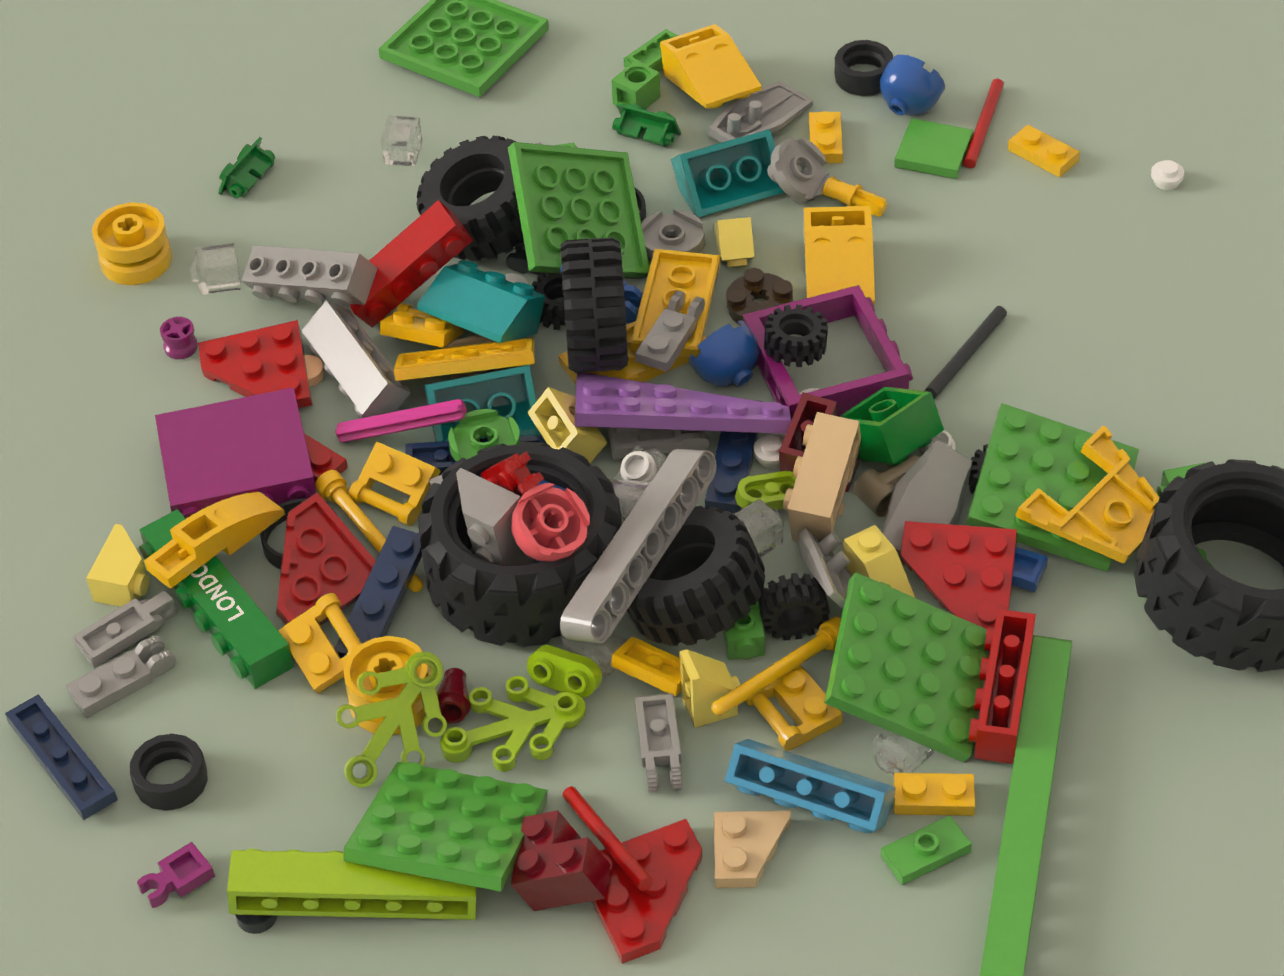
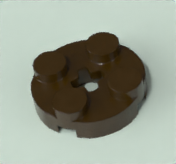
M757 268L746 270L744 276L733 281L726 292L729 315L737 324H739L738 321H743V314L793 302V286L791 282L774 274L763 273L762 270ZM755 299H765L760 300L758 303L754 302Z

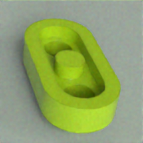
M791 471L745 477L738 484L735 500L742 509L752 513L783 509L786 491L788 488H794L796 478L793 477V472Z
M544 645L539 647L527 660V671L537 684L560 692H572L584 698L591 695L602 682V672L596 662L588 657L554 646ZM575 676L578 677L582 683L577 682Z

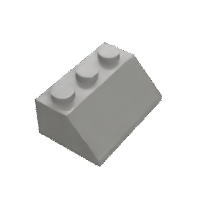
M460 468L456 475L467 533L470 537L474 554L486 561L500 565L523 566L537 563L535 559L526 555L517 546L511 531V517L521 496Z

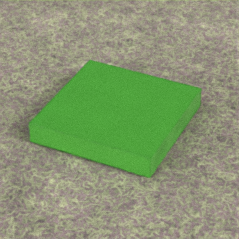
M911 118L895 156L894 167L957 179L973 136V129Z

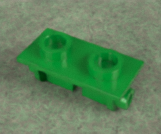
M617 103L616 105L621 117L614 119L612 129L616 130L618 135L639 139L642 130H646L643 140L662 147L672 145L675 140V134L681 135L676 119L667 112H650L637 104L624 105Z
M261 137L252 145L246 144L240 151L235 164L228 163L219 176V179L222 180L218 192L220 195L228 189L234 198L244 197L258 181V178L250 174V172L261 179L274 165V153L260 148Z

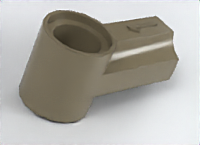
M917 455L913 457L908 456L904 462L893 465L880 473L875 469L864 472L856 480L853 486V493L877 516H886L894 485L919 460V457Z

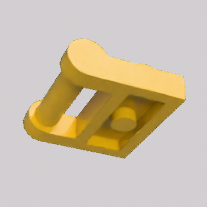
M400 303L397 311L380 322V335L442 348L461 336L465 330L457 325L414 309L411 304Z
M376 441L358 480L351 485L348 495L358 504L363 502L398 517L400 523L412 526L422 510V501L430 488L429 480L437 477L440 470ZM377 481L410 496L407 503L402 504L372 491L371 488L374 482Z
M335 593L322 596L315 606L278 630L288 642L291 654L313 690L318 694L344 677L343 669L348 656L359 645L363 644L339 608L341 602ZM327 617L348 649L347 655L343 658H340L319 622Z
M799 665L745 700L749 706H755L778 734V742L787 751L793 750L842 724V713L840 710L824 703L826 694L802 665ZM774 697L798 725L797 727L794 725L790 726L771 703L770 698Z

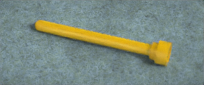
M336 470L324 472L315 483L316 491L325 501L337 503L380 553L386 538L347 494V482ZM414 573L408 586L412 592H420L423 589V581L416 573Z
M832 617L819 626L815 638L716 700L711 706L712 712L717 716L724 715L824 649L835 650L841 618Z

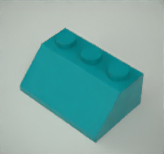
M770 129L679 154L671 158L679 190L694 215L699 218L785 193L777 182L771 180L767 171L768 166L771 165V154L775 148Z
M460 260L458 264L443 267L418 302L417 309L498 343H504L537 334L545 295L535 292L532 285L521 282L512 283L507 281L506 276L502 273L494 271L485 272L478 269V264L474 262Z
M530 365L424 385L427 405L461 399L465 404L467 413L479 409L497 410L499 416L508 419L509 415L516 421L520 436L541 435L528 415V411L536 403ZM459 421L432 426L435 441H449V431L451 427L454 430Z

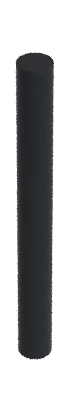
M996 306L926 387L925 391L931 392L933 399L941 393L1006 317L1007 311L1005 308Z

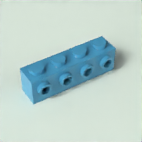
M751 739L735 743L724 781L738 786L737 790L754 796L763 794L775 798L774 802L789 808H797L799 806L811 810V814L820 819L829 821L838 819L847 822L850 828L863 833L875 832L886 825L896 790L894 786Z

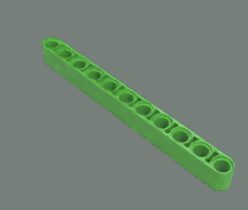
M1038 635L1033 637L980 976H1024L1072 640Z

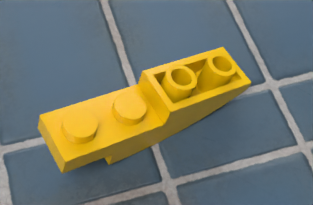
M261 492L245 493L214 503L170 529L172 540L144 560L146 570L171 589L222 550L229 556L284 516V509Z

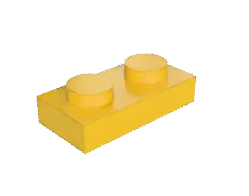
M809 112V139L822 152L826 159V164L843 163L841 112Z
M1030 125L1025 126L1008 140V151L1059 178L1079 161L1080 151Z
M633 636L612 654L611 667L648 683L663 692L673 693L675 697L681 692L679 657Z
M894 773V787H896L894 814L974 816V774Z

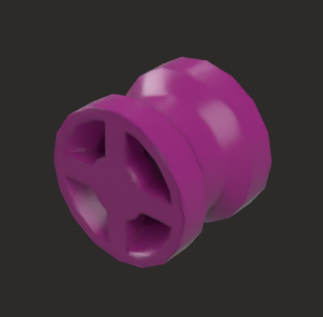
M173 317L163 322L160 326V335L164 341V351L172 359L188 358L198 348L197 339L194 335V325L188 318Z

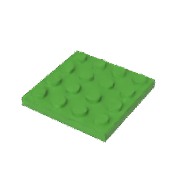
M430 0L378 48L379 57L481 97L549 30V22L546 18L497 0Z
M513 142L508 147L529 271L561 273L560 245L566 240L613 237L620 241L623 278H645L648 276V257L627 152Z
M1001 403L965 524L979 527L1017 529V542L1107 572L1111 565V558L1015 516L1019 506L1038 488L1067 511H1071L1108 474L1080 452L1084 443L1094 434ZM1112 440L1119 450L1124 449L1130 457L1129 464L1134 470L1139 449Z
M855 572L848 582L824 703L964 763L972 755L973 742L968 741L971 719H977L978 711H974L977 687L982 688L983 681L979 680L982 657L987 658L988 651L984 650L987 629Z
M397 761L344 846V861L501 892L513 870L524 834L521 832L523 817L542 814L547 804L548 789L533 787L526 783L516 784L500 781L489 776L478 777L462 774L452 769L441 770L420 766L414 762L403 763Z

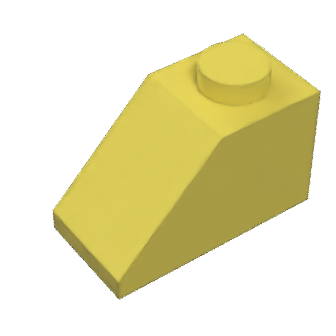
M751 217L717 220L713 223L718 255H721V261H727L728 267L747 265V259L755 257Z
M114 525L86 577L94 602L122 607L135 598L139 601L140 597L147 593L149 576L145 572L141 556L123 525Z
M876 525L844 539L843 553L851 561L845 568L852 576L857 572L875 581L889 584L892 588L915 598L895 547Z
M688 649L680 651L682 701L694 728L737 716L738 706L722 716L715 715L711 710V706L716 700L740 686L737 676H730L724 662Z

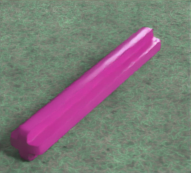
M451 400L340 422L337 424L335 434L341 443L463 420L467 409L463 400Z

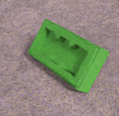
M667 29L663 30L623 58L624 67L627 68L634 61H637L656 71L661 70L663 63L660 42L677 37L678 35Z
M949 815L882 847L881 857L901 885H904L970 853L972 844Z

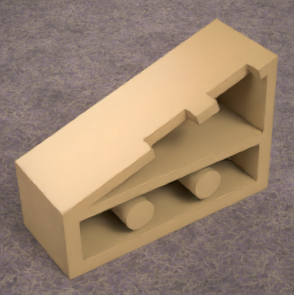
M817 412L813 425L808 424L806 426L803 437V446H806L803 457L798 456L795 461L793 477L796 478L794 488L787 489L783 502V510L788 512L793 541L799 542L798 534L804 528H807L820 541L831 532L834 533L837 516H843L845 504L841 503L847 483H851L861 441L860 421Z

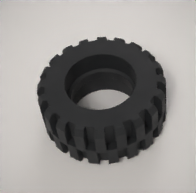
M494 135L490 139L486 136L476 137L474 141L467 139L460 142V146L454 149L450 147L444 151V156L440 159L436 158L430 165L431 169L423 174L421 178L422 184L419 185L416 196L419 214L422 215L439 200L457 216L473 239L454 258L465 260L467 257L469 261H481V258L486 257V259L491 260L498 258L497 255L505 252V254L512 252L514 250L513 247L519 243L524 244L508 147L516 141ZM494 192L485 200L471 205L479 197Z
M613 237L566 240L560 245L568 369L575 373L622 370L628 365V346L620 241Z
M702 506L694 507L627 609L636 629L642 635L660 644L663 642V644L668 646H678L679 643L687 646L697 644V640L705 639L708 641L715 638L716 634L722 630L727 632L735 626L734 622L739 618L744 619L750 613V606L756 605L760 598L766 576L764 574L765 567L743 521L739 520L731 512L710 506L709 509Z

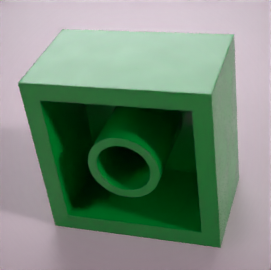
M883 387L839 416L860 421V459L865 462L887 463L889 466L904 462L908 454L917 448L929 445L933 441V437L944 431L932 393L927 391Z

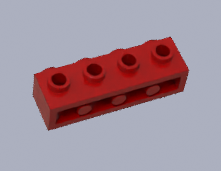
M438 200L369 260L378 269L366 304H350L349 307L356 316L373 328L430 277L435 275L453 257L459 254L473 239L457 216Z
M997 609L994 629L987 628L984 650L990 651L989 658L982 657L979 680L985 681L984 688L977 687L974 711H980L979 719H971L968 740L969 742L976 743L975 759L1008 764L1014 763L1036 614Z

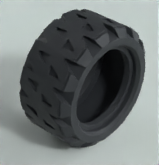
M520 442L519 445L509 446L499 444L480 449L477 455L469 459L461 458L442 473L443 481L441 484L433 483L421 504L423 514L418 517L419 539L426 584L435 607L441 606L442 616L458 630L464 632L468 628L474 631V636L477 640L502 646L506 642L518 643L519 647L545 645L552 638L558 636L565 639L560 629L561 616L622 525L619 498L614 492L612 482L598 466H591L584 456L564 447L559 450L554 449L547 443ZM527 451L531 459L526 464V467L531 474L540 472L545 481L564 489H570L585 503L590 516L587 537L580 548L569 557L554 562L542 561L523 566L495 564L476 556L470 551L472 544L467 533V526L462 511L456 472L462 468L481 477L480 473L516 453L520 455Z
M1228 459L1225 464L1215 465L1213 461L1187 470L1185 478L1177 476L1162 491L1138 551L1134 578L1138 596L1147 598L1144 610L1158 630H1166L1173 637L1172 642L1195 657L1203 656L1212 660L1214 665L1238 671L1245 670L1248 667H1255L1257 672L1283 669L1284 589H1260L1234 581L1211 567L1199 553L1196 545L1213 540L1233 541L1262 551L1284 567V469L1275 465L1269 467L1257 464L1253 460Z

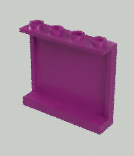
M294 387L155 415L171 512L178 509L185 519L214 503L245 493L261 492L277 505L294 499H308L316 493Z

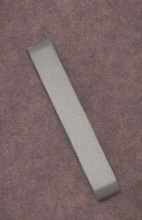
M675 449L669 454L565 608L560 621V629L565 639L604 643L610 637L713 480L716 473V460L711 451Z

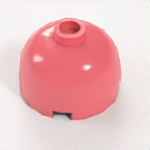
M551 483L536 485L525 492L518 501L511 517V531L517 546L526 555L538 561L554 562L569 557L584 543L587 537V527L590 524V516L585 503L577 494L568 488L565 491L553 487L555 484Z

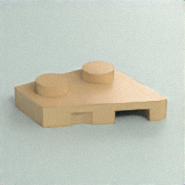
M791 810L714 812L715 888H748L757 886L764 874L765 864L771 861L778 849L780 837L784 830H788L791 825Z

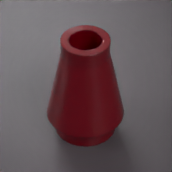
M450 668L445 671L443 681L437 691L440 712L446 719L447 724L461 722L471 708L466 684L467 676L459 668Z

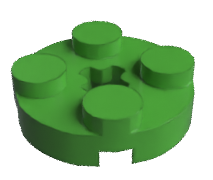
M479 409L466 413L465 418L459 420V424L454 430L451 427L448 434L450 453L455 461L463 457L469 459L477 455L480 449L499 444L507 446L519 445L521 442L520 431L516 421L509 415L508 419L499 416L498 411L492 409ZM487 437L489 442L482 443L480 438Z

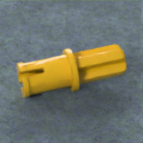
M833 176L827 179L823 188L824 196L843 202L847 206H871V214L877 217L884 214L888 205L885 198L863 190L862 185L856 184L853 186Z

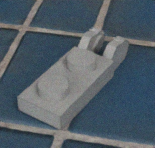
M677 290L671 297L668 308L663 310L636 351V362L668 372L696 329V323L704 310L705 299L695 297L689 305L687 315L680 313V310H682L685 304L686 296L684 292Z
M608 427L612 460L625 458L626 455L635 451H643L650 455L671 453L675 449L705 450L710 447L709 435L705 431Z
M157 635L152 636L147 640L139 642L135 650L132 649L68 683L66 688L68 694L84 716L90 717L152 683L153 679L175 666L176 658L171 651L163 650L165 643Z
M673 693L634 697L643 768L646 767L648 791L658 792L659 780L655 766L670 765V784L673 786V790L682 789L680 770L682 759Z

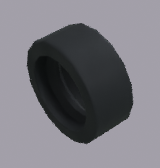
M857 40L845 44L835 55L834 75L836 83L842 90L850 94L865 96L880 93V79L890 59L892 61L893 53L887 46L871 40ZM856 64H870L877 66L879 69L861 72L849 67Z
M171 733L158 735L147 740L134 752L130 761V777L134 790L141 802L153 809L164 811L180 809L194 802L204 791L208 781L203 752L195 741L184 735ZM178 759L191 764L190 771L182 779L172 784H153L146 779L148 772L155 765L163 761Z

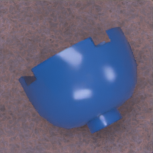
M898 54L894 56L892 61L890 59L880 79V90L892 112L897 115L917 116L930 111L935 106L945 90V83L935 69L930 73L922 68L925 64L924 61L909 55Z
M742 320L738 321L740 327L733 329L729 323L713 332L697 346L701 353L696 358L693 354L690 355V365L704 381L716 387H726L732 384L739 387L753 377L752 370L757 365L760 351L754 333L746 322Z

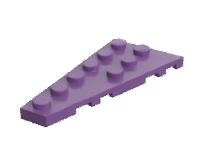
M584 372L577 373L575 426L786 434L791 423L789 406H784L777 402H760L675 388L667 384L657 385Z

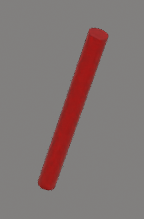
M993 79L963 161V165L966 168L972 169L976 166L1004 86V82L1001 79Z
M573 786L566 788L562 794L565 801L640 891L648 890L653 884L652 878L579 791Z

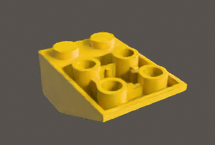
M716 24L660 42L664 76L706 109L718 108L725 102L734 99H744L749 97L751 93L762 90L760 82L730 35Z
M871 206L804 208V255L807 298L859 285L865 297H870L873 305H875Z

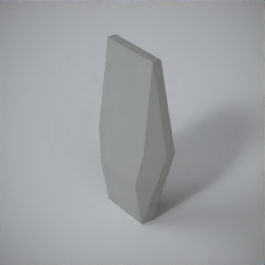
M780 81L764 86L762 90L751 93L747 98L732 100L710 126L709 136L722 143L770 129L772 135H774L813 105V100Z
M938 440L933 443L893 488L881 532L900 555L905 521L956 525L960 520L973 461Z
M804 528L798 534L801 557L827 595L843 609L848 582L852 577L845 567L851 561L842 551L837 555L833 553V550L841 544L840 539L833 532L820 541L807 528Z

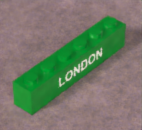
M178 509L139 529L143 541L139 549L144 559H147L172 540L170 529L185 520ZM216 555L173 587L180 605L185 610L190 608L193 611L194 620L203 633L209 631L212 635V642L221 656L227 654L231 659L230 663L236 675L240 679L246 678L254 689L294 668L288 642Z

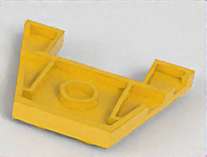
M1103 425L1084 443L1080 452L1108 474L1071 511H1067L1038 488L1019 506L1015 516L1124 564L1140 548L1154 508L1160 497L1144 476L1139 478L1129 464L1130 457L1124 449L1119 450L1111 440L1112 433Z

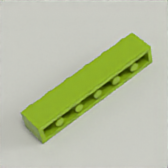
M255 848L231 850L227 886L229 914L476 920L477 887L347 862L344 861V852L338 850L328 852H303L296 849L262 851Z

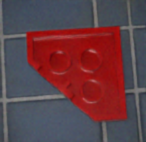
M298 320L198 343L201 369L204 377L214 382L220 380L228 384L231 390L245 397L294 387L298 408L313 405L301 328Z
M318 492L289 511L287 516L276 614L285 625L315 606L322 596L329 593L336 594L341 602L339 608L341 611L359 598L376 562ZM328 617L319 622V624L323 625L329 620Z
M905 521L901 548L902 562L921 579L926 589L944 609L946 608L951 614L985 629H994L997 609H1010L1017 529Z
M687 819L622 842L653 880L652 886L646 891L638 889L606 849L600 850L611 864L605 899L595 900L592 903L622 964L661 949L666 938L667 928L673 916H676L688 891V883L694 870L697 871L703 858L702 847Z

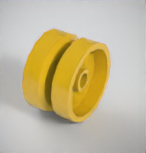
M130 202L107 209L96 218L92 227L93 239L98 251L101 270L109 280L123 285L144 284L160 277L169 268L172 261L171 248L163 215L157 208L146 203Z
M394 636L373 638L359 645L348 656L343 669L349 704L357 707L398 697L405 684L382 687L378 693L366 695L358 689L357 679L365 671L382 673L404 668L407 660L413 654L423 652L420 647L406 638ZM425 663L420 664L417 668L419 678H426L429 675L428 665ZM367 676L363 680V687L367 691L375 688V678ZM420 693L411 706L416 727L422 723L423 718L426 716ZM350 709L352 717L355 718L354 711ZM384 717L359 722L358 725L374 734ZM399 726L393 735L400 734Z

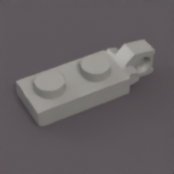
M166 591L161 592L148 601L146 599L138 601L135 598L75 634L72 638L74 644L92 667L96 668L158 630L165 621L177 613L174 600Z

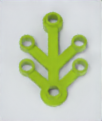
M417 652L407 660L404 668L382 673L365 671L359 675L357 687L360 692L366 695H374L382 687L405 684V686L396 698L357 707L345 704L337 709L335 714L337 723L348 729L354 728L359 722L384 717L361 755L353 756L346 762L344 775L350 784L364 788L375 781L377 777L375 762L398 726L404 749L401 753V762H407L409 752L417 751L420 755L417 764L424 766L426 755L419 746L411 706L420 693L426 714L422 720L423 731L432 737H439L444 734L447 729V722L441 715L435 688L441 682L444 671L442 662L436 655L430 652ZM425 663L428 665L430 672L426 678L421 679L417 675V668L420 664ZM367 676H373L376 680L375 688L370 691L363 687V680ZM346 709H352L355 713L354 720L349 724H345L341 719L342 712ZM436 717L440 720L441 727L438 731L431 732L428 728V722ZM363 763L366 767V773L363 777L356 778L353 775V768L356 764Z
M513 676L507 680L506 694L508 699L513 702L525 701L540 707V709L533 711L524 710L492 698L491 691L485 687H477L469 694L472 711L480 714L488 713L504 720L468 731L460 727L449 728L440 739L442 756L449 762L460 763L471 756L472 746L510 735L505 745L496 747L492 752L494 767L498 771L507 772L516 766V757L535 726L548 723L544 732L534 735L529 742L532 757L537 760H546L553 755V746L563 729L573 728L581 722L586 712L585 702L580 695L572 692H560L553 696L529 687L527 679L522 676ZM516 687H521V688H523V689L520 690V691H514V690H512V689H514V688H516ZM480 698L486 699L484 702H476ZM538 745H547L543 749L536 748ZM502 756L510 757L508 760H499Z

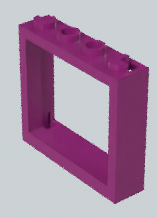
M859 285L743 314V321L746 322L758 341L760 353L757 367L775 402L789 406L791 420L802 394L799 395L782 361L779 363L773 360L774 355L769 357L766 354L767 349H764L767 316L770 313L774 314V310L777 308L784 311L785 305H790L791 309H796V304L802 305V310H806L808 306L814 308L813 314L819 311L822 313V319L826 318L827 323L855 316L886 371L808 392L811 395L836 401L838 417L883 387L909 389V381L913 380L910 366L907 363L903 364L900 358L897 343L890 341L883 319L877 318L871 298L865 297Z

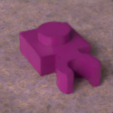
M190 842L157 862L160 872L158 874L149 873L142 876L137 881V885L141 894L146 893L150 889H157L147 896L150 906L156 908L164 904L168 899L169 893L174 890L181 898L214 878L215 874L210 863L194 843Z

